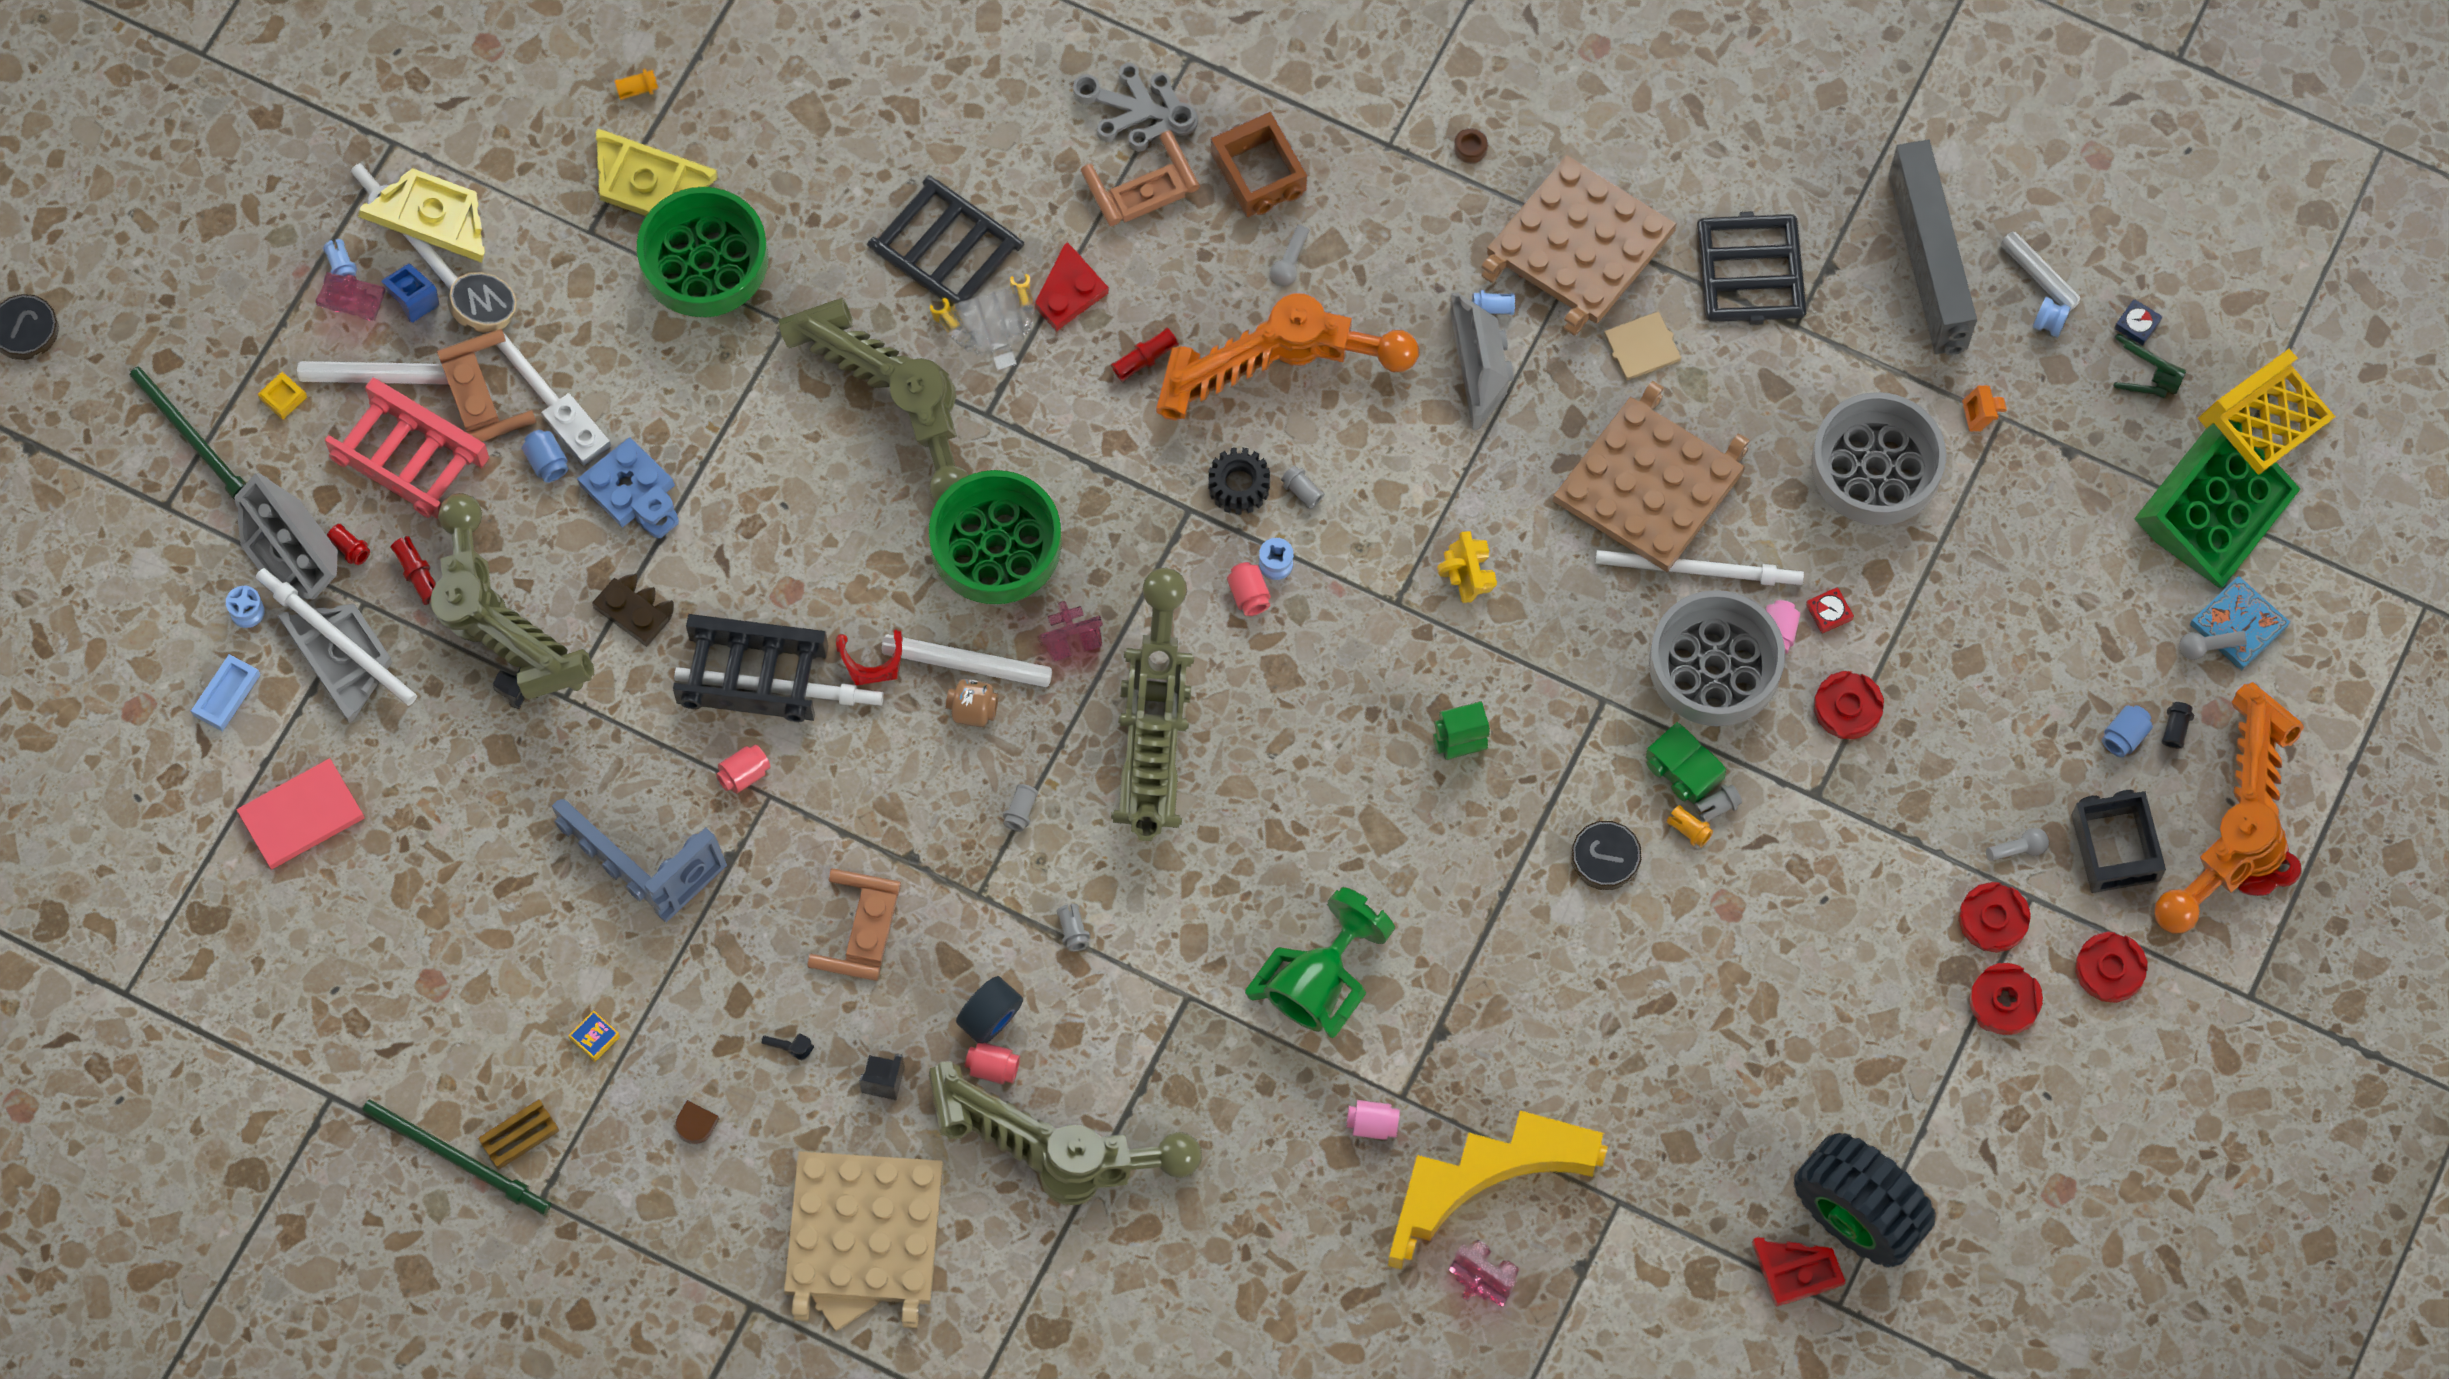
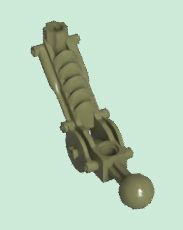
M843 298L779 319L780 332L789 349L813 341L815 344L809 349L812 353L825 355L824 360L830 363H840L838 368L843 371H854L852 376L857 379H869L867 385L873 388L890 387L891 398L895 404L910 416L917 442L924 447L929 446L936 470L930 481V494L936 503L951 485L969 475L963 468L955 466L948 442L949 439L957 437L950 414L955 404L956 390L952 380L948 377L949 374L934 361L924 358L911 359L908 356H897L899 354L898 350L883 348L884 342L878 339H869L870 334L865 331H843L853 327L850 309Z
M464 493L453 494L446 498L439 508L438 519L442 528L447 533L452 534L454 555L441 558L442 578L437 582L431 594L430 604L437 619L446 628L451 629L459 638L472 642H482L484 646L494 650L498 656L505 658L511 665L521 667L520 672L517 673V683L522 691V695L528 700L568 687L574 691H579L583 687V682L590 681L592 676H594V665L590 660L589 653L581 649L567 654L568 649L564 645L556 642L551 636L544 634L540 628L533 626L530 621L520 617L516 611L506 608L504 600L491 589L488 562L474 551L472 533L476 531L482 520V510L478 501Z
M1167 567L1154 570L1144 581L1142 587L1143 596L1147 604L1153 608L1150 635H1143L1142 649L1126 648V651H1124L1125 662H1130L1128 680H1121L1120 697L1127 698L1126 713H1121L1118 723H1120V726L1128 727L1126 761L1121 773L1119 810L1111 812V819H1113V823L1131 824V831L1138 836L1140 841H1152L1156 835L1161 834L1162 827L1179 828L1182 825L1180 815H1175L1178 783L1175 761L1178 731H1186L1189 727L1187 718H1182L1184 702L1190 703L1191 686L1185 685L1186 667H1191V664H1194V657H1192V653L1177 652L1178 638L1171 637L1173 612L1185 600L1187 584L1180 573ZM1155 651H1162L1169 658L1162 664H1155L1150 660L1149 656ZM1147 678L1164 679L1167 682L1148 681ZM1145 701L1165 702L1164 715L1144 714Z
M952 1061L939 1062L937 1066L929 1070V1080L940 1134L947 1136L948 1139L962 1138L963 1135L970 1133L972 1130L979 1134L981 1139L987 1143H990V1141L995 1143L999 1150L1003 1152L1009 1151L1019 1161L1021 1159L1025 1160L1029 1167L1033 1168L1035 1172H1039L1045 1193L1061 1204L1078 1205L1086 1203L1095 1195L1098 1188L1128 1185L1131 1170L1160 1167L1163 1172L1171 1177L1183 1178L1192 1175L1202 1161V1151L1198 1141L1187 1133L1175 1132L1169 1134L1156 1147L1128 1149L1125 1135L1100 1137L1094 1130L1083 1125H1067L1056 1129L1048 1122H1043L1040 1119L1036 1121L1026 1111H1018L1012 1103L1008 1101L1006 1103L1002 1102L998 1095L992 1092L988 1094L977 1083L973 1085L964 1080L960 1066L953 1064Z

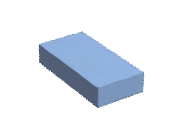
M229 654L192 708L193 716L223 732L260 677L259 670Z

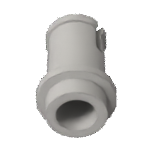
M1292 466L1281 478V481L1284 483L1283 487L1286 490L1290 489L1307 505L1308 509L1314 508L1325 495L1305 475L1303 468L1299 469L1297 466Z
M1026 784L1017 785L1009 810L1003 813L1004 825L1014 831H1023L1024 827L1029 826L1030 819L1028 816L1038 795V791L1035 788Z
M1723 785L1721 786V791L1700 802H1696L1694 805L1697 812H1702L1711 807L1710 810L1699 815L1703 822H1709V820L1730 809L1736 811L1738 809L1737 806L1742 804V800L1733 785L1729 787Z
M1072 903L1070 905L1071 911H1069L1068 904L1057 909V915L1059 916L1065 936L1062 939L1063 945L1068 947L1069 951L1075 952L1083 950L1089 945L1090 933L1084 929L1079 905Z

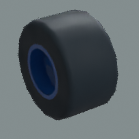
M1000 976L992 977L963 1006L956 1018V1023L977 1043H988L1015 1016L1023 1003V998Z

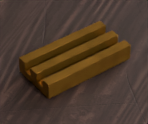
M540 1099L478 1137V1140L499 1170L559 1132V1128L544 1108ZM537 1113L540 1114L539 1116L535 1117L534 1119H532V1120L529 1121L528 1123L524 1124L523 1126H521V1127L518 1128L517 1130L513 1131L512 1133H510V1134L507 1135L506 1137L502 1138L501 1140H499V1141L496 1142L495 1144L490 1145V1143H492V1142L495 1141L496 1139L500 1138L501 1136H503V1135L506 1134L507 1132L511 1131L512 1129H514V1128L517 1127L518 1125L522 1124L523 1122H525V1121L528 1120L529 1118L533 1117V1116L536 1115ZM546 1123L547 1127L500 1157L497 1156V1152L519 1140L541 1124Z

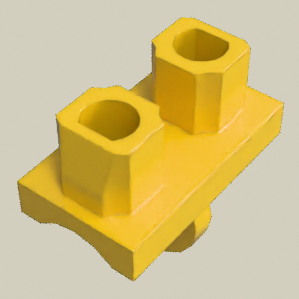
M1466 531L1459 534V540L1449 545V550L1443 553L1445 561L1437 566L1439 576L1449 577L1451 585H1458L1462 603L1472 602L1478 594L1491 592L1497 586L1495 572L1493 570H1480L1479 563L1485 562L1489 558L1490 551L1487 540L1472 539L1471 531Z

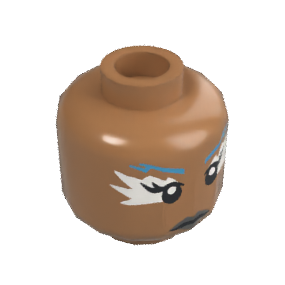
M962 679L958 682L956 689L949 688L946 709L952 710V718L958 724L984 727L989 720L994 721L999 694L994 693L990 683Z

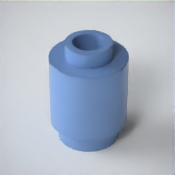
M540 429L531 432L525 437L522 451L537 477L549 483L567 473V458L552 432H543Z
M2138 705L2134 707L2125 706L2105 729V736L2102 738L2103 745L2108 751L2118 757H2124L2127 753L2131 754L2153 728L2150 714Z

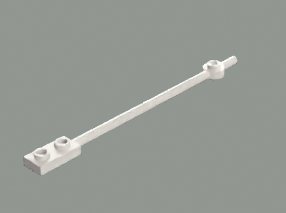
M362 164L355 165L351 170V173L370 194L368 204L381 196V191L389 186H380ZM403 234L450 289L451 285L457 280V277L429 243ZM504 334L506 341L497 344L498 348L546 403L548 408L541 412L543 419L580 463L585 466L611 447L609 439L571 394L568 393L559 399Z

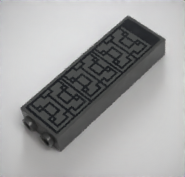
M1930 139L1896 145L1888 176L1934 353L1956 355L1968 349L1977 322V316Z

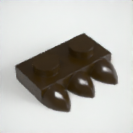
M629 574L618 580L613 578L592 602L593 608L647 647L670 621L674 612L673 600L664 601L653 606L656 596L655 587L645 588L635 593L637 574Z

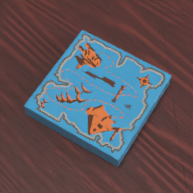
M2238 576L2191 621L2190 625L2204 637L2245 631L2246 645L2218 649L2242 671L2288 627L2290 621Z

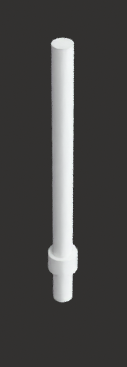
M1597 550L1595 564L1664 571L1638 554ZM1677 559L1669 572L1760 581L1761 585L1774 586L1775 583L1803 585L1804 577L1803 571L1776 569L1777 565L1762 564V567L1688 559Z
M266 568L261 569L257 573L256 579L274 593L273 598L284 607L289 606L406 705L409 706L416 700L417 695L301 599L298 596V591L288 582L282 583Z
M676 667L675 681L688 682L691 669ZM705 671L702 684L722 687L725 673ZM739 675L737 688L757 691L760 677ZM773 679L771 693L791 695L794 681ZM808 683L805 697L838 700L839 704L854 706L855 703L882 706L884 693L857 689L856 685L841 684V687Z

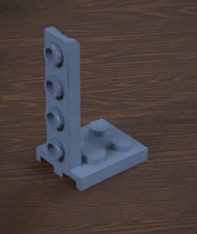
M559 799L552 805L557 817L554 821L556 826L566 836L569 837L573 834L580 840L578 845L589 857L598 856L604 862L602 863L604 870L615 880L621 877L627 883L625 887L629 893L638 901L644 898L653 906L656 914L665 923L727 866L716 836L705 827L699 834L689 837L683 849L673 858L666 859L659 866L657 873L651 878L566 800Z

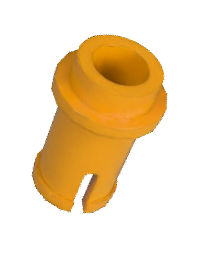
M645 68L642 69L643 73L615 79L620 101L649 92L651 95L653 90L659 89L654 71H646Z
M1678 805L1671 812L1674 817L1669 816L1666 823L1689 838L1692 846L1697 844L1699 847H1703L1713 834V830L1709 828L1710 823L1707 821L1702 823L1683 809L1681 805Z

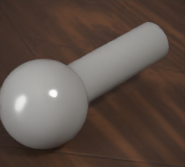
M1297 225L1282 260L1275 262L1270 269V277L1276 285L1288 286L1296 279L1297 270L1295 262L1309 233V229L1302 225Z
M2245 631L2209 637H2204L2197 632L2187 633L2180 641V652L2187 659L2197 660L2203 657L2206 651L2246 645Z
M2030 828L2023 833L2021 839L1988 847L1986 849V856L1989 861L2023 852L2032 856H2038L2047 850L2049 838L2043 830Z

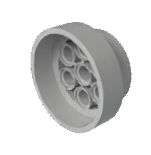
M1882 392L1856 395L1834 407L1824 418L1818 429L1811 455L1813 479L1824 500L1841 515L1868 525L1896 524L1908 520L1921 512L1934 498L1946 464V446L1943 435L1937 423L1927 411L1907 398ZM1850 441H1860L1864 444V447L1856 448L1850 444ZM1894 442L1899 448L1890 449L1884 443ZM1842 467L1848 473L1838 474L1833 468ZM1876 468L1881 471L1882 475H1872L1867 469ZM1902 470H1912L1916 473V476H1906L1902 473ZM1860 495L1865 499V501L1860 502L1851 498L1850 496ZM1894 496L1900 502L1890 503L1884 497Z
M1720 590L1692 594L1670 607L1660 619L1655 629L1649 654L1651 680L1663 702L1683 718L1707 726L1734 725L1752 718L1763 710L1778 689L1785 663L1783 637L1771 615L1758 603L1743 595ZM1707 634H1716L1721 638V641L1710 642L1705 636ZM1684 649L1689 651L1692 656L1681 658L1675 651ZM1744 650L1749 652L1752 657L1742 659L1735 652ZM1708 666H1716L1722 671V673L1718 675L1710 674L1705 668ZM1687 682L1692 686V689L1687 691L1681 690L1676 686V683ZM1747 683L1753 690L1748 692L1741 691L1736 684ZM1716 698L1723 705L1721 707H1712L1706 700Z

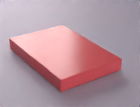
M330 758L236 809L271 870L365 819Z

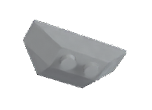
M1452 293L1450 313L1472 429L1478 430L1507 395L1509 381L1514 380L1511 360L1505 361L1504 351L1508 350L1507 335L1505 330H1499L1496 317L1461 294Z
M255 473L235 496V504L238 507V528L241 547L259 571L266 568L282 583L288 582L298 591L300 598L316 599L337 575L338 550L299 499L260 473Z

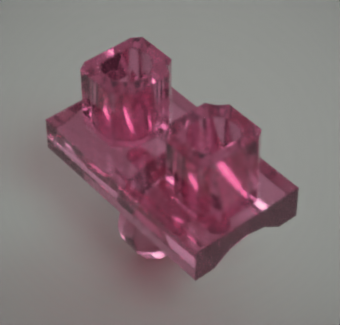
M326 272L322 289L315 302L317 306L328 308L335 312H343L361 317L362 319L375 321L386 290L383 286L357 280V277L348 274L345 277Z
M1061 601L1058 602L1059 613L1048 616L1050 626L1063 622L1064 627L1038 636L1040 645L1046 646L1052 661L1055 662L1072 656L1066 638L1074 635H1079L1084 652L1102 647V637L1099 628L1103 626L1101 616H1096L1073 624L1072 619L1084 616L1081 606L1068 609L1066 602Z
M1475 1240L1468 1247L1462 1244L1448 1269L1458 1276L1456 1281L1466 1287L1462 1298L1469 1301L1476 1294L1485 1301L1489 1298L1503 1307L1517 1282L1515 1279L1519 1268L1508 1260H1503L1498 1267L1492 1265L1487 1261L1491 1251L1480 1240Z

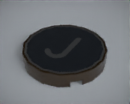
M20 294L9 297L0 303V352L11 359L28 360L34 358V355L43 354L51 348L57 339L59 324L54 309L46 300L36 295Z
M1597 821L1585 826L1576 835L1571 849V864L1574 871L1577 872L1586 885L1598 890H1615L1631 881L1636 876L1642 860L1641 845L1636 835L1625 825L1614 821Z

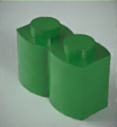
M1482 701L1439 712V720L1434 721L1436 733L1433 734V741L1437 753H1443L1445 760L1488 749L1487 737L1490 735V727Z
M1678 722L1647 748L1646 759L1648 761L1646 764L1657 777L1661 778L1664 776L1672 783V791L1682 801L1689 800L1693 804L1699 802L1725 779L1726 768Z

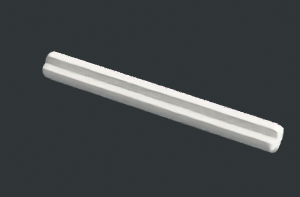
M301 361L297 366V377L301 382L369 383L374 377L383 383L449 384L442 364Z
M885 635L882 642V653L884 655L893 656L896 648L894 635ZM903 637L901 656L903 659L1042 687H1048L1051 682L1052 669L1047 666Z

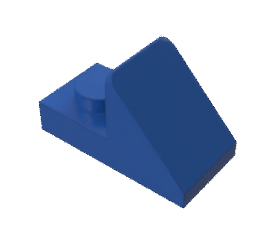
M410 263L381 281L386 291L400 303L411 323L439 306L437 289L434 284Z

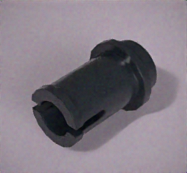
M2173 702L2172 706L2167 709L2166 713L2169 715L2164 737L2161 741L2162 744L2175 749H2182L2184 747L2189 721H2192L2195 716L2192 713L2193 707L2183 702Z

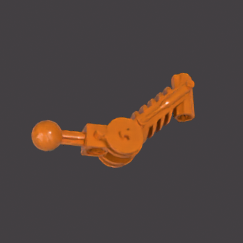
M1293 293L1284 296L1275 304L1268 320L1259 324L1255 332L1249 334L1248 329L1243 332L1239 340L1234 342V337L1228 339L1223 348L1219 349L1218 344L1211 349L1209 355L1203 358L1193 348L1185 346L1172 348L1156 413L1162 415L1165 419L1174 421L1185 419L1189 402L1199 397L1200 402L1207 399L1211 391L1216 389V394L1222 392L1225 384L1231 382L1232 387L1238 383L1241 376L1246 374V379H1248L1260 367H1262V371L1267 370L1270 363L1274 360L1279 359L1290 365L1302 366L1320 357L1344 363L1346 351H1352L1378 357L1382 366L1391 372H1405L1416 363L1419 357V346L1412 334L1404 330H1391L1382 337L1351 331L1352 318L1327 313L1314 297L1307 294Z
M2254 682L2244 684L2238 689L2231 702L2233 707L2247 718L2246 723L2239 722L2238 729L2244 739H2237V746L2243 754H2236V762L2242 770H2235V779L2241 786V788L2234 787V795L2239 803L2230 808L2222 818L2220 826L2221 837L2200 856L2205 871L2185 890H2169L2162 894L2155 904L2154 914L2157 923L2162 929L2172 934L2185 933L2194 928L2199 920V905L2220 885L2232 893L2249 876L2259 877L2270 874L2278 869L2285 860L2288 846L2287 838L2279 819V809L2272 800H2280V792L2274 783L2281 784V776L2275 767L2282 768V759L2276 752L2275 747L2276 743L2282 748L2288 745L2291 746L2299 739L2304 726L2300 720Z

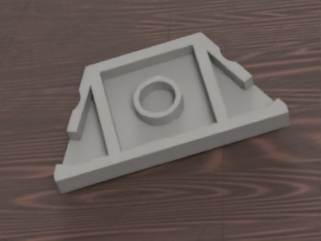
M355 604L339 605L333 609L315 608L319 614L385 669L389 668L392 663L391 657ZM289 612L279 614L278 617L348 723L354 721L379 681L299 614L290 615Z

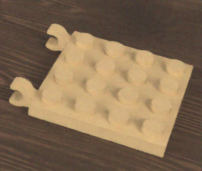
M798 1151L784 1288L785 1295L794 1296L792 1308L794 1321L808 1322L810 1299L812 1296L866 1299L904 1303L902 1312L903 1328L918 1329L920 1304H931L943 1161Z

